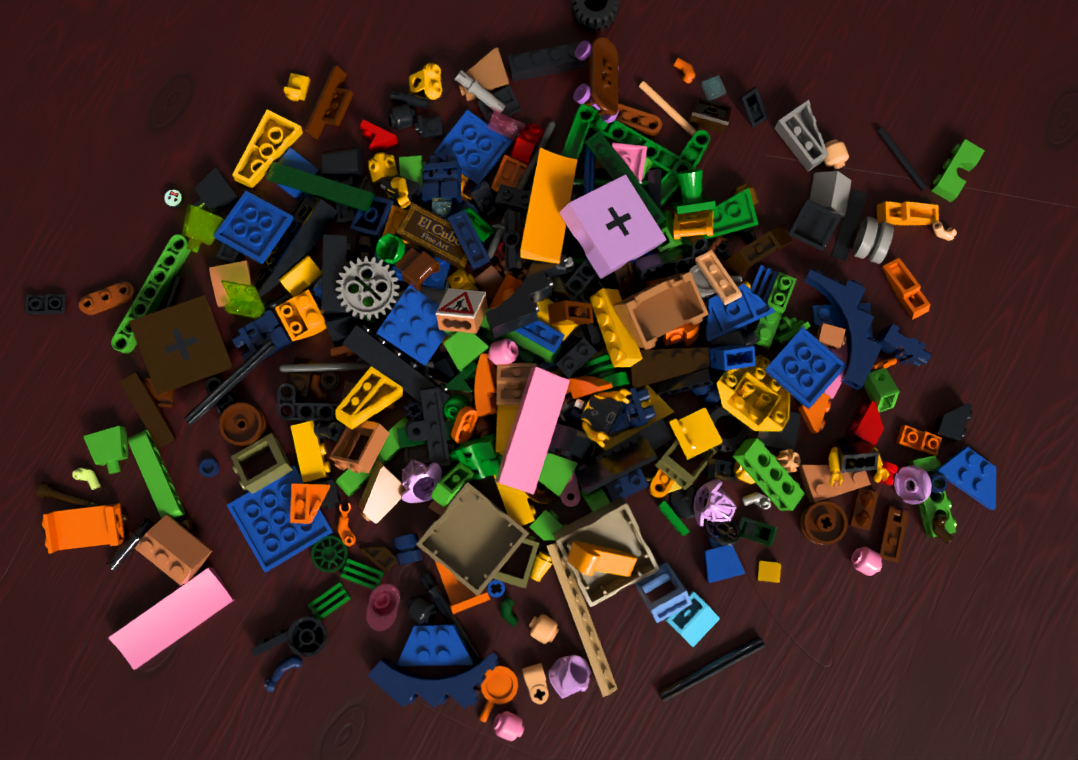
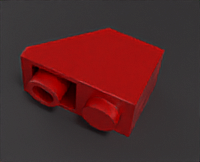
M528 123L517 137L511 157L529 164L545 130L536 124Z
M870 401L862 405L859 411L861 415L858 421L855 420L850 427L852 432L849 436L854 439H863L869 445L875 446L884 428L876 402Z

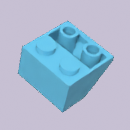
M690 591L688 595L692 604L664 620L694 647L720 618L694 591Z

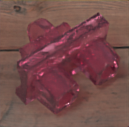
M494 110L487 128L516 141L519 134L523 131L525 124Z

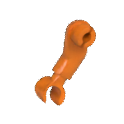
M348 503L349 509L344 511L340 504L341 516L339 517L337 530L343 543L346 546H352L356 539L348 526V512L351 510V505Z

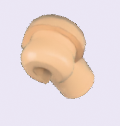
M939 221L932 225L937 237L950 241L957 235V231L955 229L952 230V227L946 231Z

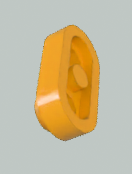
M658 469L649 485V491L652 496L662 498L669 492L674 481ZM660 486L661 491H657L655 487Z

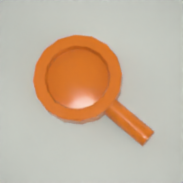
M498 665L493 670L488 669L484 674L487 677L481 684V691L487 702L479 717V720L482 722H486L494 704H505L512 700L517 693L518 678L514 671L506 666Z

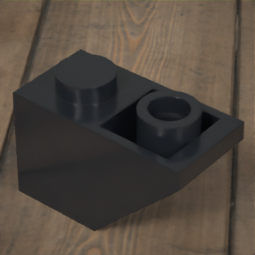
M972 404L961 405L938 416L932 434L952 442L961 441L966 435V423L972 416Z

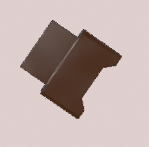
M413 248L395 264L396 268L402 272L404 281L418 292L422 289L421 284L432 273L440 271V265L436 259L425 251L420 254Z

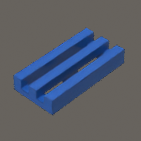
M760 265L751 286V292L754 293L761 273L764 272V278L757 292V295L760 297L768 276L772 275L762 299L766 304L778 272Z

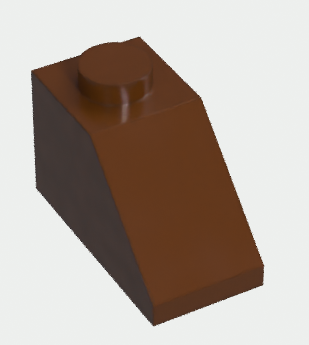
M490 260L489 263H486L473 274V278L493 301L504 280L502 274L504 271L498 263L494 264Z
M564 300L548 305L549 324L566 326L593 323L592 304Z

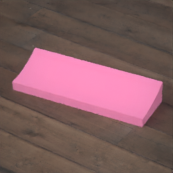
M538 367L531 368L495 482L534 494L570 380Z
M207 568L114 633L109 639L127 659L133 670H135L234 601V598L215 569Z

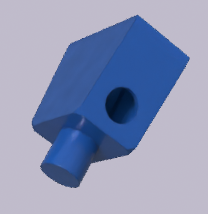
M728 345L710 348L709 350L711 368L732 370L756 366L755 346ZM736 354H741V357H740L739 360L736 359V357H735Z
M708 537L711 549L703 551L706 583L745 574L733 545H720Z

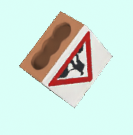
M448 288L436 312L439 330L477 334L488 310L486 292Z

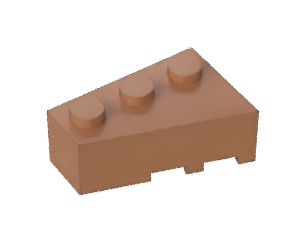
M800 465L797 467L809 503H815L871 485L866 471L847 473L838 471L843 476V481L839 487L838 481L834 480V484L831 487L829 480L832 472H830L829 465Z

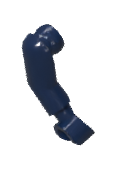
M291 655L280 661L272 673V678H267L264 682L266 690L273 693L276 682L282 677L283 673L292 667L299 668L303 660L297 655Z

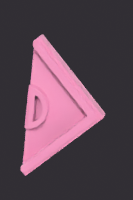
M612 142L614 150L636 178L642 181L647 146Z

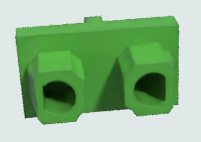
M787 316L781 318L783 324L778 326L780 332L775 334L773 340L781 345L783 341L789 342L802 327L808 331V328L811 326L809 322H804L803 320L797 322L795 317L789 320Z

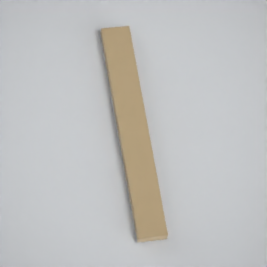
M555 542L548 545L547 549L602 696L605 697L618 688L580 587Z

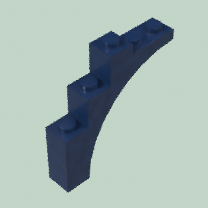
M810 269L803 281L817 289L828 299L836 310L844 329H846L847 366L840 382L859 390L864 386L882 348V345L878 344L877 340L870 337L865 338L874 316L870 315L865 309H857L866 288L855 280H848L842 285L839 280L829 279L822 272Z
M494 649L484 660L475 666L457 674L446 676H424L411 673L397 667L384 657L368 674V677L403 708L407 703L411 705L418 697L417 694L433 708L438 704L442 706L449 698L448 693L466 709L469 704L473 707L479 700L478 694L481 689L476 684L480 686L487 677L484 675L487 670H493L498 665L500 654Z

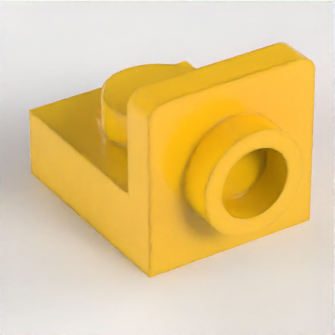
M291 73L288 86L284 87L283 91L290 100L305 101L310 79L309 77Z

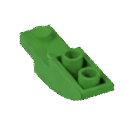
M781 272L778 273L766 301V304L772 307L775 312L758 319L755 331L759 334L761 341L756 344L767 349L770 348L797 279Z

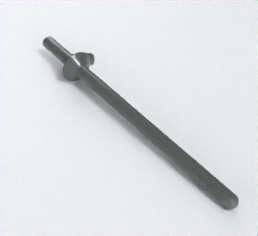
M554 121L548 123L517 187L518 189L525 190L537 165L540 147L545 148L555 127ZM508 207L505 213L515 211V209ZM504 216L501 223L492 226L496 233L487 250L490 259H492L502 236L505 234Z
M413 359L419 365L418 369H421L423 373L425 371L429 372V368H435L434 364L439 362L428 361L426 366ZM367 362L282 364L279 369L281 372L368 370L371 365Z

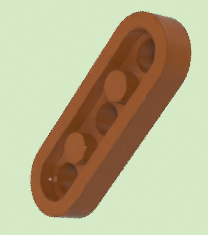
M618 104L620 117H616L615 120L632 130L653 136L660 132L662 122L659 117ZM636 119L638 122L633 123L631 120ZM652 124L655 126V128L651 129L649 128V125Z
M121 282L82 297L79 302V308L87 315H94L133 300L136 296V289L129 282ZM126 288V293L122 294V290ZM105 295H109V298L104 301ZM90 301L91 305L86 307V303Z

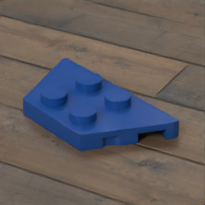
M741 284L737 287L742 293V297L727 305L723 304L718 295L707 299L708 315H706L705 340L709 342L775 311L772 307L765 304L757 294L752 293L751 289L745 284Z
M969 447L961 448L956 452L955 456L948 458L944 465L935 469L936 473L944 475L950 483L989 510H995L997 467Z
M425 624L413 627L397 664L398 666L473 665L474 660L466 650L463 639L459 637L455 624Z

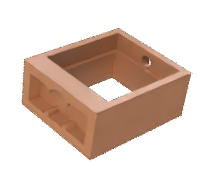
M364 421L354 429L346 426L329 458L341 470L347 468L358 474L360 472L369 474L389 432L380 423ZM360 435L370 436L358 461L348 459Z

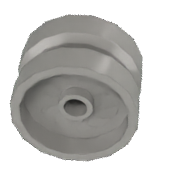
M866 216L856 236L853 256L864 259L868 255L869 261L880 264L891 244L894 224L883 221L878 225L877 219Z

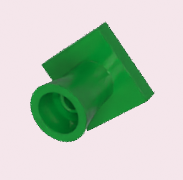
M703 169L685 170L676 173L682 201L671 202V209L675 213L683 214L716 209L715 201L702 195Z

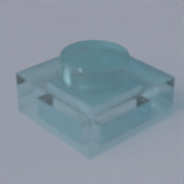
M720 76L703 81L701 84L708 101L726 94Z
M432 198V213L442 218L450 217L452 198Z

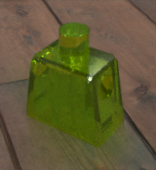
M188 205L182 235L190 238L186 249L197 253L201 243L210 246L215 239L214 234L225 219L193 205Z

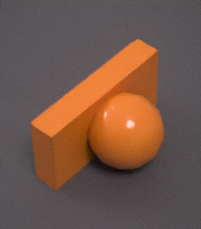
M507 273L489 307L494 309L505 302L521 286L523 280Z

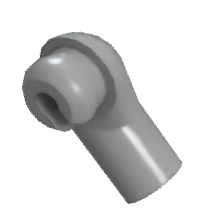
M760 492L741 497L744 506L754 503L764 510L771 507L770 499Z

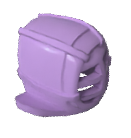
M412 459L402 469V484L406 489L401 494L402 500L408 503L432 500L431 494L437 483L442 479L440 465L433 462L428 466Z
M719 479L705 483L696 492L694 514L699 526L704 525V519L712 522L730 521L734 515L736 505L733 499L720 488L723 482ZM705 498H706V499H707V503H706V506L704 507V501H705Z
M573 654L559 658L552 668L549 669L550 682L562 699L578 691L584 692L588 688L591 669L587 661L582 657Z

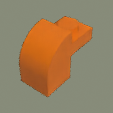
M685 323L664 334L663 342L665 346L683 341L686 346L695 343L699 337V323L695 325Z

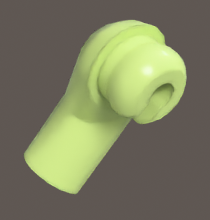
M81 467L72 473L74 479L88 481L91 490L101 486L92 469Z

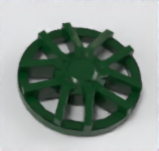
M326 536L313 545L311 551L312 562L323 572L338 571L347 561V546L336 536ZM326 539L329 540V546L327 547L324 543ZM332 539H335V540H337V541H339V542H337V543L333 546V544H332ZM321 542L323 549H316ZM342 544L343 548L337 551L336 547ZM315 551L322 552L321 556L315 557ZM343 551L345 552L344 558L338 554ZM337 557L343 561L340 565L335 561ZM316 559H323L320 566L316 562ZM325 561L329 562L327 569L323 568ZM332 562L337 566V568L330 569Z

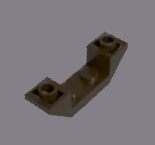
M783 226L777 227L739 250L722 265L729 276H740L748 268L774 251H779L793 240Z

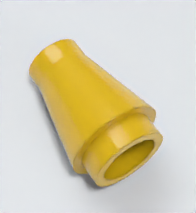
M539 551L536 554L530 574L532 579L540 582L541 578L552 566L553 562L550 554L544 551Z

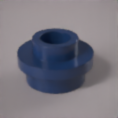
M939 473L930 476L931 491L933 493L944 492L948 486L946 477ZM935 480H938L940 483L938 487L934 485Z

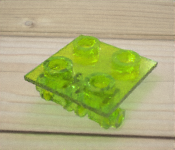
M221 281L230 299V302L225 305V310L228 313L257 318L266 312L255 286Z

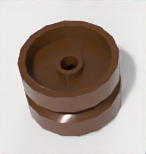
M236 403L223 411L219 421L221 435L226 441L240 447H248L265 437L268 422L261 410L247 403Z
M822 501L811 503L805 507L799 516L798 524L800 532L805 539L814 544L828 545L842 539L847 531L848 521L845 512L840 506L833 502Z

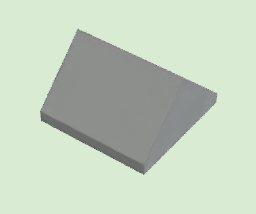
M839 171L814 173L809 200L844 217L852 180Z

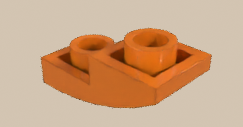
M901 425L896 443L916 451L937 456L942 438L926 431H919L907 425Z

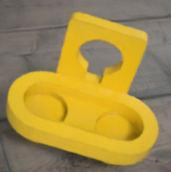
M428 63L424 66L423 70L409 77L410 92L415 94L424 89L429 99L435 100L439 98L442 92L440 67L434 63ZM416 78L421 79V82L415 88L414 82Z

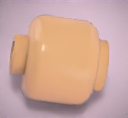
M837 139L827 142L825 147L828 155L824 159L825 165L827 167H834V169L845 166L844 162L849 158L845 144L841 141L838 142Z
M541 614L538 618L534 616L529 625L532 628L530 635L542 644H546L548 641L551 643L559 631L557 628L558 624L545 614Z

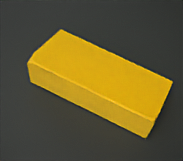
M306 256L280 278L279 281L286 291L295 297L322 275V272L313 260Z

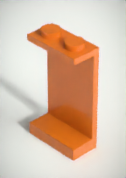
M120 503L52 511L43 515L42 525L46 532L45 545L48 548V553L106 544L116 546L125 542Z
M435 561L450 600L453 614L491 599L487 587L477 596L444 565Z

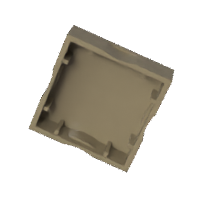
M467 482L451 501L445 513L432 524L416 545L435 561L444 565L460 582L479 596L530 533Z
M622 497L552 533L565 560H567L573 541L626 551L637 556V561L630 577L597 570L590 576L579 572L567 562L590 607L615 595L622 588L635 584L660 571L648 545L640 534L639 526L628 504Z

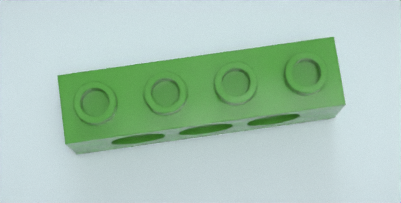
M758 438L745 439L733 457L780 511H793L805 494L800 485L790 477L788 471L777 462L776 457L765 448L761 440Z
M936 455L907 462L908 466H919L930 473V475L936 474L935 469L941 467L940 461L936 459ZM938 480L934 481L936 487L940 485ZM945 491L935 493V501H932L929 495L928 499L924 502L918 503L927 538L937 537L933 532L932 524L937 510L947 518L945 530L950 534L956 532V520L950 511L951 501L946 496Z

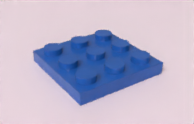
M466 110L435 150L434 155L439 156L441 161L446 162L447 154H456L459 165L462 168V174L477 186L486 179L512 145V141Z
M245 191L218 228L214 237L263 264L294 218L283 210Z
M411 285L407 287L376 333L424 366H426L447 335L443 330H439L436 312L440 305L421 292H418Z
M802 327L764 371L802 405L810 409L847 365Z

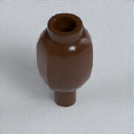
M471 406L476 411V406ZM478 417L473 429L474 433L480 437L490 435L492 425L488 417Z

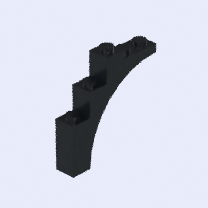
M561 253L559 264L533 260L528 275L516 292L501 305L485 313L494 338L538 321L537 313L540 310L537 302L553 296L551 288L554 285L551 278L567 272L565 264H568L564 253Z

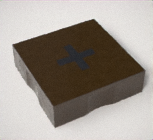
M205 295L129 321L157 395L233 369Z

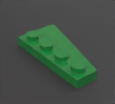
M749 188L716 206V209H713V236H707V234L703 236L709 239L759 225Z

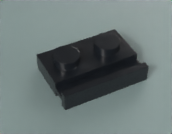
M510 85L492 94L506 105L500 115L481 100L477 102L484 119L490 126L522 110Z

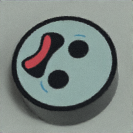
M170 189L164 194V202L168 207L177 209L183 205L184 196L179 190Z

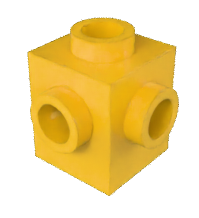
M380 152L368 161L372 182L381 183L385 178L391 180L394 175L398 174L394 155Z
M458 269L447 279L452 289L479 291L471 273L468 274L465 270Z

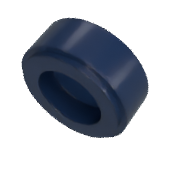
M205 458L199 464V472L205 477H214L220 470L218 461L212 458Z

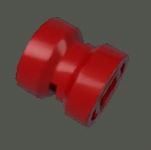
M882 461V468L889 472V476L885 481L881 479L879 483L892 486L894 482L893 474L897 473L899 467Z

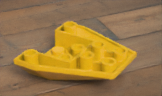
M761 354L755 357L756 366L726 370L720 377L717 386L722 407L754 431H782L789 420L790 393L764 371L771 361Z

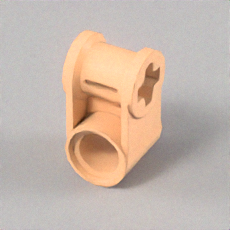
M538 663L522 668L532 700L537 704L546 702L549 694L542 664ZM537 689H540L542 692L545 691L543 699L534 696L537 693Z

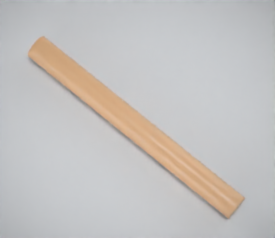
M643 81L639 87L693 137L697 130Z

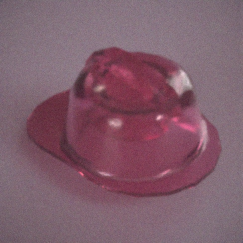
M391 584L377 586L368 597L366 620L368 625L376 631H384L390 628L395 621L400 601V594L395 586Z

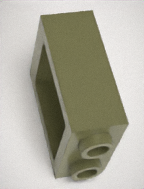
M272 433L231 456L234 463L232 468L241 478L239 480L241 487L244 490L247 489L252 494L293 471L279 440ZM270 448L277 464L249 480L243 464Z
M676 438L655 466L686 490L717 451L711 448L701 453L700 455L704 459L694 472L689 474L669 457L679 444Z
M528 535L522 542L533 546L523 579L503 572H498L493 579L526 589L539 546V542H536L537 538Z

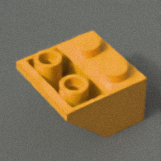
M309 289L275 307L292 341L314 336L327 329L325 324L326 317L324 314H321V308Z

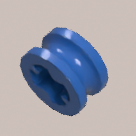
M496 579L492 580L488 584V593L492 597L502 596L505 591L504 583ZM499 583L502 586L500 587L502 591L494 594L491 591L493 590L491 585Z

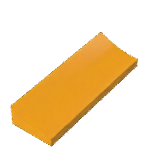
M540 147L522 239L521 258L560 263L566 223L559 212L570 203L577 159L560 156Z

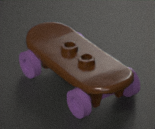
M600 36L594 39L591 44L587 41L581 42L575 50L576 58L581 61L586 59V62L589 63L590 87L586 84H581L575 90L573 98L579 104L592 105L599 110L598 114L603 121L611 123L619 112V58L614 44L608 38Z

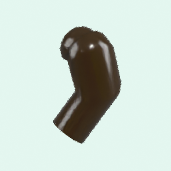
M944 514L935 515L932 520L933 532L948 544L953 539V536L945 530L947 518Z

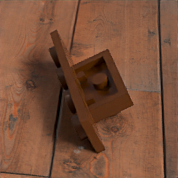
M336 65L331 70L305 128V132L316 140L319 139L325 124L340 125L354 94L348 89L341 88L347 74Z

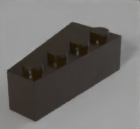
M709 347L639 349L643 359L631 366L632 388L642 387L710 367Z

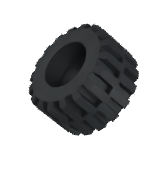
M572 0V16H574V21L578 22L580 28L584 26L586 31L592 29V32H596L597 29L600 32L604 31V27L608 29L611 23H614L615 17H617L619 0H596L605 5V8L601 11H591L585 6L586 3L593 0Z
M722 403L715 405L708 411L714 425L720 417H728L736 425L734 437L730 439L721 437L722 443L713 447L716 451H721L722 453L735 451L742 445L745 439L750 438V431L752 429L723 408Z

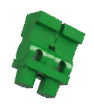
M496 433L482 436L480 439L466 441L449 453L452 462L460 461V463L474 473L471 481L491 475L497 476L503 455L496 452Z

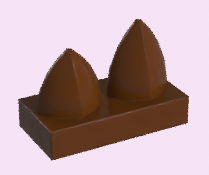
M863 488L857 489L849 526L867 531L870 530L878 492Z

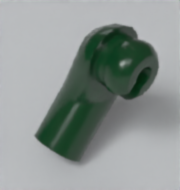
M506 597L500 603V615L514 627L519 622V619L512 613L513 599Z

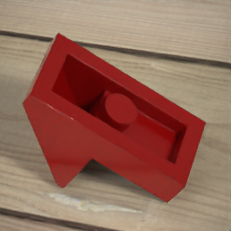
M365 120L361 122L360 128L363 135L373 139L369 147L372 153L398 144L396 135Z

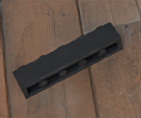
M705 368L702 371H694L691 374H683L679 377L656 382L655 393L660 397H665L715 384L714 372Z

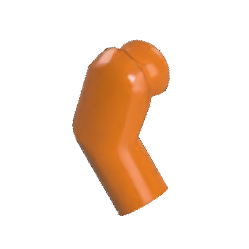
M677 58L674 66L684 72L683 81L691 83L692 79L695 78L692 65Z

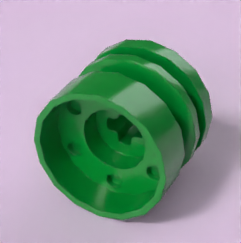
M609 354L597 356L582 366L583 371H590L584 376H593L612 383V388L594 393L595 395L601 392L617 391L630 385L626 372H616L621 367H613Z

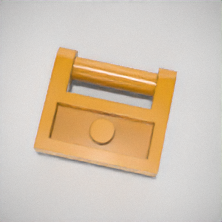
M713 209L683 214L675 213L674 239L705 234L713 236Z

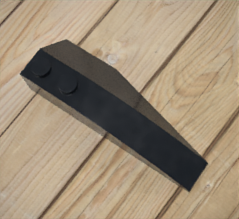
M304 192L290 213L294 218L286 230L290 237H286L283 234L274 252L270 253L267 257L266 268H261L251 291L262 297L280 283L279 279L301 262L317 244L319 239L323 237L325 230L334 221L338 211L322 199Z

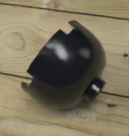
M306 616L297 619L291 624L287 634L290 649L301 657L317 655L328 642L327 627L316 617Z

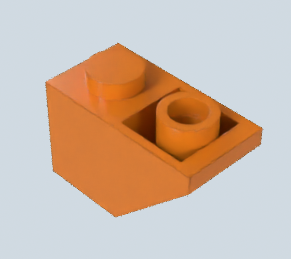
M823 393L810 409H807L801 403L798 409L808 429L813 434L818 433L819 430L822 431L825 425L823 417L831 406L829 401L830 395Z

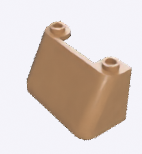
M691 272L667 277L613 305L616 314L639 348H644L645 350L654 347L658 337L685 323L698 324L703 321V317L708 315Z

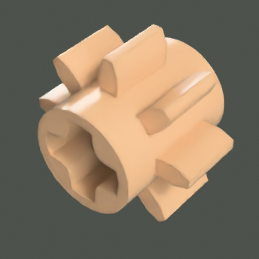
M793 449L779 451L780 455L776 457L777 462L788 473L796 472V467H799L801 463L799 454L793 453Z

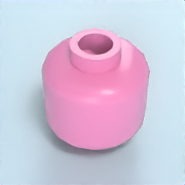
M505 338L495 341L490 345L488 356L495 365L510 364L516 360L519 351L515 342Z
M861 547L853 552L851 561L854 569L871 576L881 570L882 558L878 552L868 547Z
M504 711L496 716L493 729H495L497 736L514 741L517 737H521L524 725H522L520 716Z

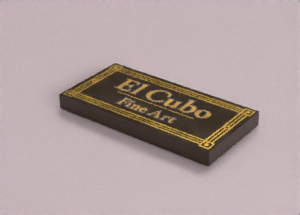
M412 202L394 235L464 271L468 259L449 221Z

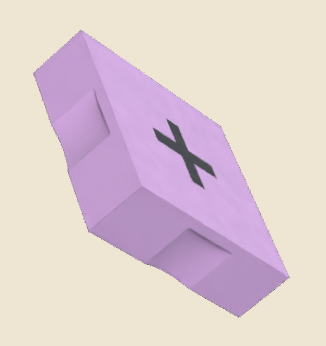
M626 175L568 203L559 212L573 236L583 247L586 257L600 279L621 268L628 261L637 259L652 251L667 240Z

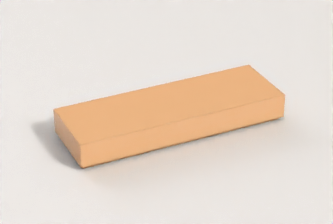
M712 250L695 258L696 264L724 305L742 297V293Z

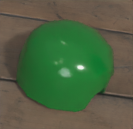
M387 233L380 238L376 245V256L385 263L395 264L405 254V244L400 237Z

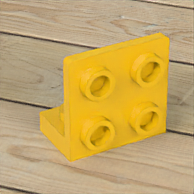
M702 408L678 421L674 419L669 422L687 460L722 443V439L706 408Z

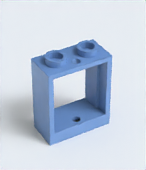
M668 562L658 566L660 571L654 573L653 576L650 575L635 583L638 593L657 623L692 604L686 589ZM671 580L677 590L651 603L646 593Z

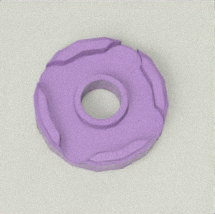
M916 465L902 467L896 473L894 479L895 490L898 496L904 499L905 503L913 505L928 499L931 493V481L924 469ZM910 480L915 484L914 490L910 487Z

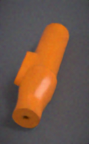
M891 357L874 363L871 370L888 368L896 364L897 359Z

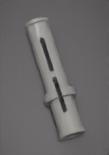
M463 70L454 79L464 86L469 94H474L498 115L506 107V105L479 85V81L473 80Z

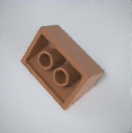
M165 515L146 532L135 547L138 552L179 585L189 582L213 551L169 515Z

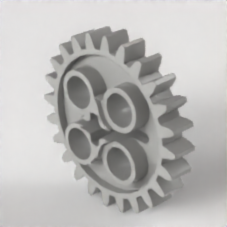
M365 256L364 262H361L359 258H357V264L350 261L351 268L344 266L346 273H339L343 279L336 280L341 285V287L336 288V291L342 293L337 298L344 299L340 305H348L346 312L348 313L353 310V317L359 313L361 320L365 315H367L368 320H371L372 315L379 319L378 313L380 312L385 316L386 312L384 309L392 310L389 304H396L397 302L393 297L399 296V293L395 292V290L399 289L400 286L394 284L398 281V277L392 278L395 271L388 272L390 265L387 264L383 267V260L376 263L375 257L372 258L371 262H369L367 256ZM365 270L372 271L373 274L370 279L362 278V273ZM354 277H359L367 286L371 284V289L381 297V300L376 299L369 291L364 292V287ZM379 283L387 285L385 292L381 293L376 290ZM353 284L359 286V291L356 294L349 292V287ZM365 298H373L374 304L371 307L364 306L363 301Z

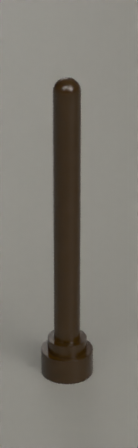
M44 481L40 483L36 493L37 496L45 499L47 497H54L83 508L102 506L55 490L52 484ZM121 512L122 521H127L129 518L128 514Z

